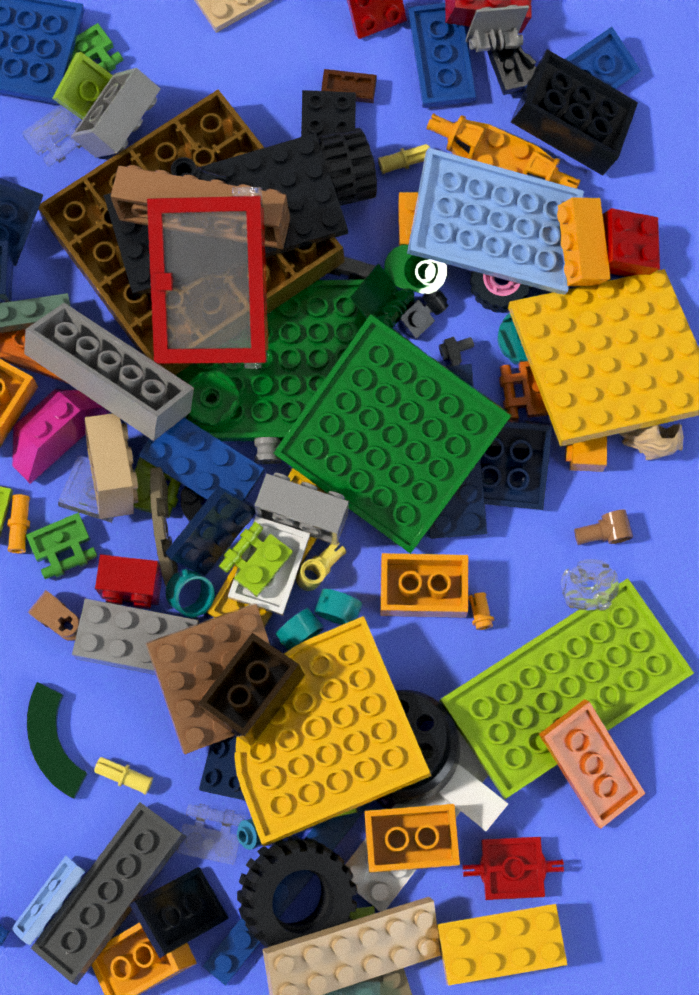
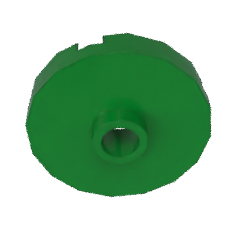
M220 371L202 372L189 380L188 384L194 387L191 412L188 415L193 421L203 426L215 427L225 424L234 417L239 408L240 396L236 383L228 375ZM209 397L217 398L214 403H208L207 399Z

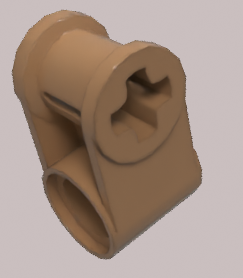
M45 590L28 613L67 641H74L76 639L80 618L66 608V605ZM66 622L73 625L71 630L64 627Z

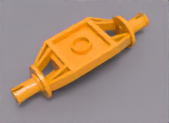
M435 113L432 114V119L427 124V130L448 138L446 150L451 151L454 155L525 175L533 174L545 178L547 181L576 189L581 181L559 171V158L553 159L538 146L490 124L466 120L464 115H461L458 121L453 123L437 116ZM458 140L471 147L469 153L457 144Z

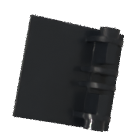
M302 90L301 137L316 133L319 141L321 136L355 129L356 92Z

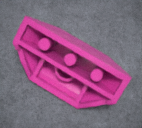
M54 389L13 426L12 466L31 484L86 434L85 417L109 414L110 411L79 390Z

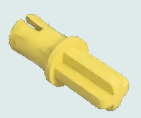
M425 144L408 150L402 148L400 152L379 157L378 164L382 175L401 168L409 169L410 165L423 162L425 153L430 146Z
M104 757L98 759L94 769L95 773L118 782V786L125 785L144 795L148 793L153 781V777L130 769L128 764L123 766Z

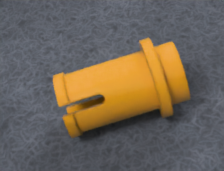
M485 592L475 593L474 597L473 595L468 596L474 617L472 625L476 626V630H486L493 627L492 622L495 620L490 615Z

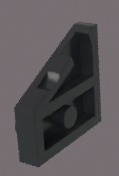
M496 44V49L494 51H487L502 94L507 95L525 91V86L528 85L537 68L535 66L536 61L529 54H526L521 46L517 49H505L503 47V50H498Z

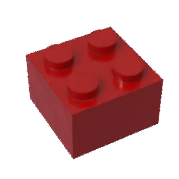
M614 208L602 214L610 274L625 277L650 275L660 269L658 217Z
M100 554L95 590L102 599H106V603L122 605L123 601L133 602L135 607L150 609L151 605H159L162 572L158 561Z

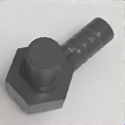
M455 337L443 340L442 344H439L438 347L442 359H448L450 366L460 365L462 361L460 352L474 348V342L471 337L456 341Z

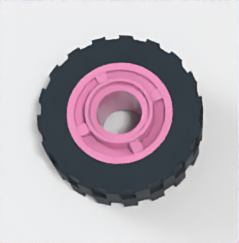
M472 271L470 278L471 292L474 294L477 303L482 304L483 308H488L492 312H507L509 310V302L526 298L531 286L508 280V284L499 285L495 282L493 276Z

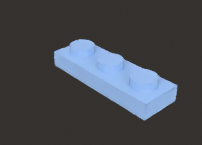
M65 855L11 930L22 941L31 945L42 934L46 923L52 915L59 911L63 900L69 892L79 884L85 870Z

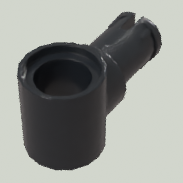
M187 157L178 158L171 165L172 175L180 176L183 173H191L190 175L197 177L199 180H221L226 184L228 183L227 175L205 171L203 167L196 166L192 159Z

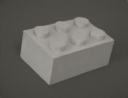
M137 67L115 73L71 138L95 158L120 153L127 147L129 143L127 138L131 132H135L141 126L144 113L156 104V95L161 89Z
M266 473L254 506L256 516L308 532L310 537L337 546L348 517L349 501L344 500L345 497L336 492L329 491L326 494L317 491L318 488L310 483L301 482V485L290 482V478L280 473L270 475Z

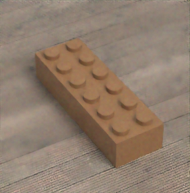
M129 165L128 167L118 166L110 196L119 220L148 225L147 199L261 196V207H264L265 246L278 249L284 248L290 222L287 197L280 191L274 189L266 191L256 190L245 184L233 186L221 180H199L192 175L176 176L164 170L147 171L135 165ZM246 211L162 213L163 228L247 243Z

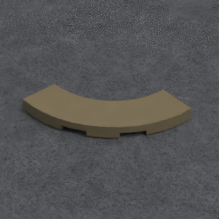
M161 467L151 468L150 472L151 511L159 564L165 586L167 587L171 577L178 573V564L165 553L172 545V537L168 536L166 520L169 518L168 486Z

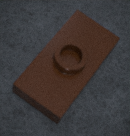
M324 69L321 91L356 92L357 102L374 103L377 75Z

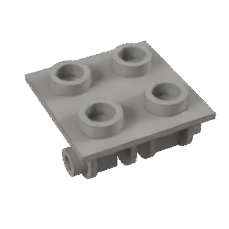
M510 5L502 8L485 7L476 10L465 42H469L470 49L475 50V52L494 51L496 44L498 50H503V47L505 49H517L520 45H523V35H518L529 6Z

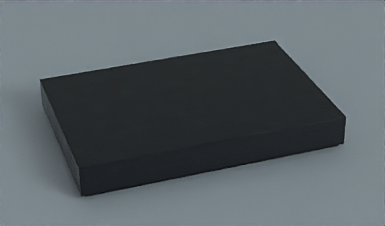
M200 867L130 904L159 958L229 919Z

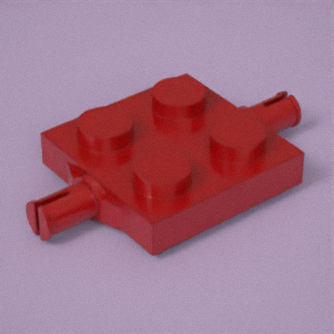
M541 837L481 840L482 857L480 864H462V870H474L463 872V877L481 876L484 884L485 900L545 897L544 880L546 873L564 872V867H552L553 865H564L563 859L545 861L542 853Z

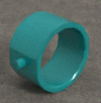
M188 569L175 573L168 581L166 587V599L169 605L184 616L192 618L206 613L212 606L215 597L212 583L196 571ZM199 579L201 583L199 598L192 605L181 607L179 604V594L182 587L191 580Z
M324 588L321 591L314 613L328 621L343 625L358 618L362 602L345 593Z
M306 608L288 620L275 635L280 640V643L289 651L296 645L317 636L324 629V626L312 611Z

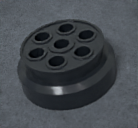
M395 690L402 707L409 708L406 717L420 750L429 749L433 751L432 757L425 760L431 776L385 795L381 799L395 804L418 803L437 794L453 777L460 758L459 735L451 715L436 699L418 691ZM425 721L434 722V726L429 731H421L419 729L420 725Z

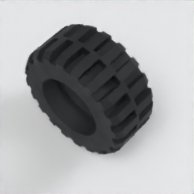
M289 836L288 841L279 840L272 843L273 846L269 849L263 846L257 851L260 856L255 861L250 858L246 866L249 868L247 875L241 873L239 883L243 886L242 890L237 891V900L241 903L239 908L240 916L246 922L245 926L250 933L265 947H271L353 921L349 915L350 912H356L357 902L352 899V896L358 894L356 884L351 881L353 874L338 854L314 839L307 837L301 839L298 836ZM309 870L317 875L321 884V896L317 907L308 917L294 923L282 922L275 916L272 906L274 892L278 884L287 875L295 871Z

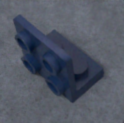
M229 737L210 745L199 786L200 791L245 801L236 772V738Z

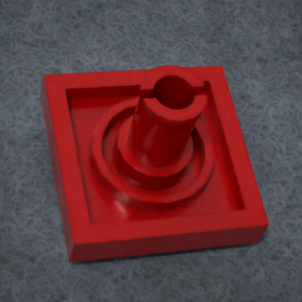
M347 0L354 32L358 39L407 21L403 0Z

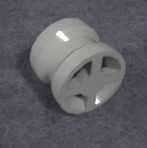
M276 437L256 438L254 440V445L257 448V454L254 456L255 463H282V459L273 454L282 440Z

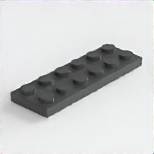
M139 802L30 949L67 980L77 985L132 911L130 904L143 896L186 836Z

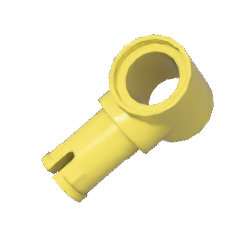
M339 542L337 546L330 544L319 556L315 555L312 559L303 563L296 576V582L301 589L313 591L318 588L323 579L331 572L330 568L346 554L343 546L335 552L340 545ZM311 570L315 572L317 580L308 579L304 571Z

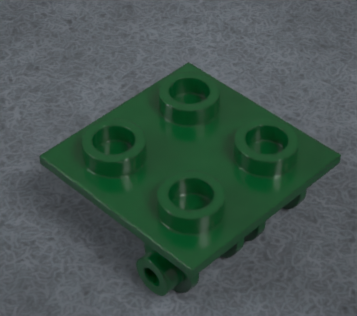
M378 263L350 298L366 320L370 314H373L393 328L398 322L397 320L406 312L409 304L413 303L415 293L410 288L399 291Z

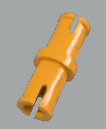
M12 495L11 519H8L7 526L10 528L7 550L10 553L22 554L26 552L27 529L30 528V521L28 520L30 497L27 495Z

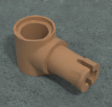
M625 509L602 515V519L598 520L596 524L574 529L577 545L597 540L616 544L633 538Z

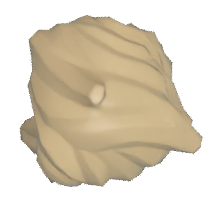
M679 423L673 424L667 429L660 425H654L619 433L624 438L622 443L625 446L638 449L640 453L645 455L646 460L658 459L672 455L677 450H683L684 435L682 425Z

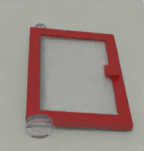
M261 187L232 188L233 196L147 199L155 363H244V368L257 369L262 368V363L268 362L265 230Z

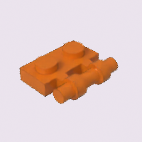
M519 362L520 373L512 374L510 365L500 366L501 376L499 377L500 387H503L505 397L503 408L512 415L510 419H519V408H526L527 418L548 415L529 362ZM522 384L524 397L516 398L514 385Z

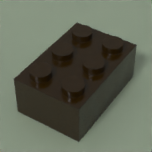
M252 633L198 705L207 716L252 747L305 675L297 662Z

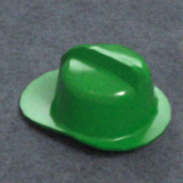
M408 245L395 247L388 253L384 264V271L395 286L402 289L410 288L414 292L431 294L443 286L447 278V265L445 263L407 254Z

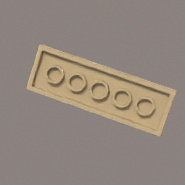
M430 897L422 898L264 948L263 956L269 994L323 995L441 956L434 900Z

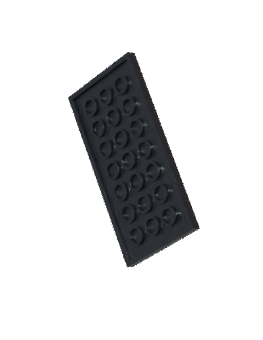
M316 133L201 166L205 171L227 175L228 185L239 186L245 184L256 190L266 191L274 189L286 195L290 222L284 248L278 249L265 246V258L348 234V228L330 174L327 171ZM183 173L180 176L183 177V175H190L191 173ZM111 193L104 195L132 294L134 297H137L144 293H151L148 225L119 220L110 197ZM163 228L165 273H173V286L201 278L208 274L225 271L228 268L248 264V244L246 242Z

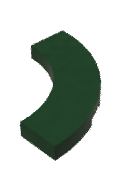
M37 682L32 692L27 712V734L30 749L45 777L57 789L75 800L88 773L79 768L68 757L58 737L57 718L64 695Z

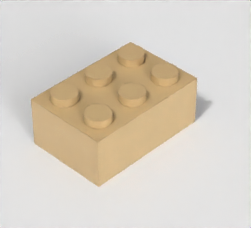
M113 413L85 417L87 451L99 518L104 519L134 514L133 503H138V482L136 472H133L132 450L131 447H128L127 424L121 423L120 418Z

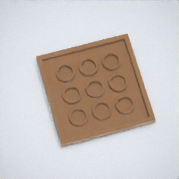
M255 603L145 643L183 754H188L234 736L229 730L207 716L198 703L252 633L270 644L257 604Z

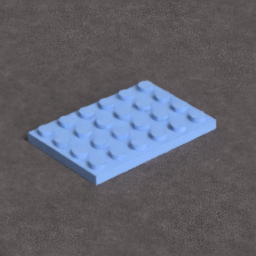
M428 148L424 158L407 254L565 295L568 292L569 286H567V278L564 273L565 262L561 247V229L557 218L558 205L572 197L583 198L584 191Z

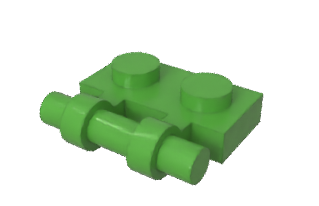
M98 23L77 35L71 62L76 53L82 52L92 60L99 57L101 62L98 65L110 73L116 69L117 64L124 61L118 51L111 56L108 55L107 51L114 48V46Z
M79 512L26 534L36 561L40 562L48 558L51 564L41 569L45 580L53 576L58 578L65 575V571L76 566H80V568L86 566L88 561L98 557L94 547L85 551L81 548L80 544L89 541L90 537ZM72 548L74 555L59 561L57 554Z

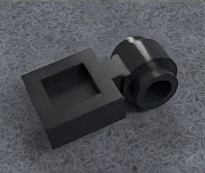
M441 290L425 294L422 297L424 300L423 304L419 300H414L407 307L402 317L397 320L411 339H417L435 322L430 313L433 312L435 315H439L449 306L447 304L448 299Z

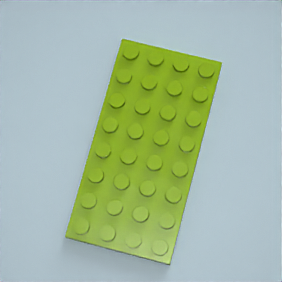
M627 578L447 694L439 702L449 712L455 726L505 800L557 765L539 734L582 700L590 701L608 731L694 674V672Z

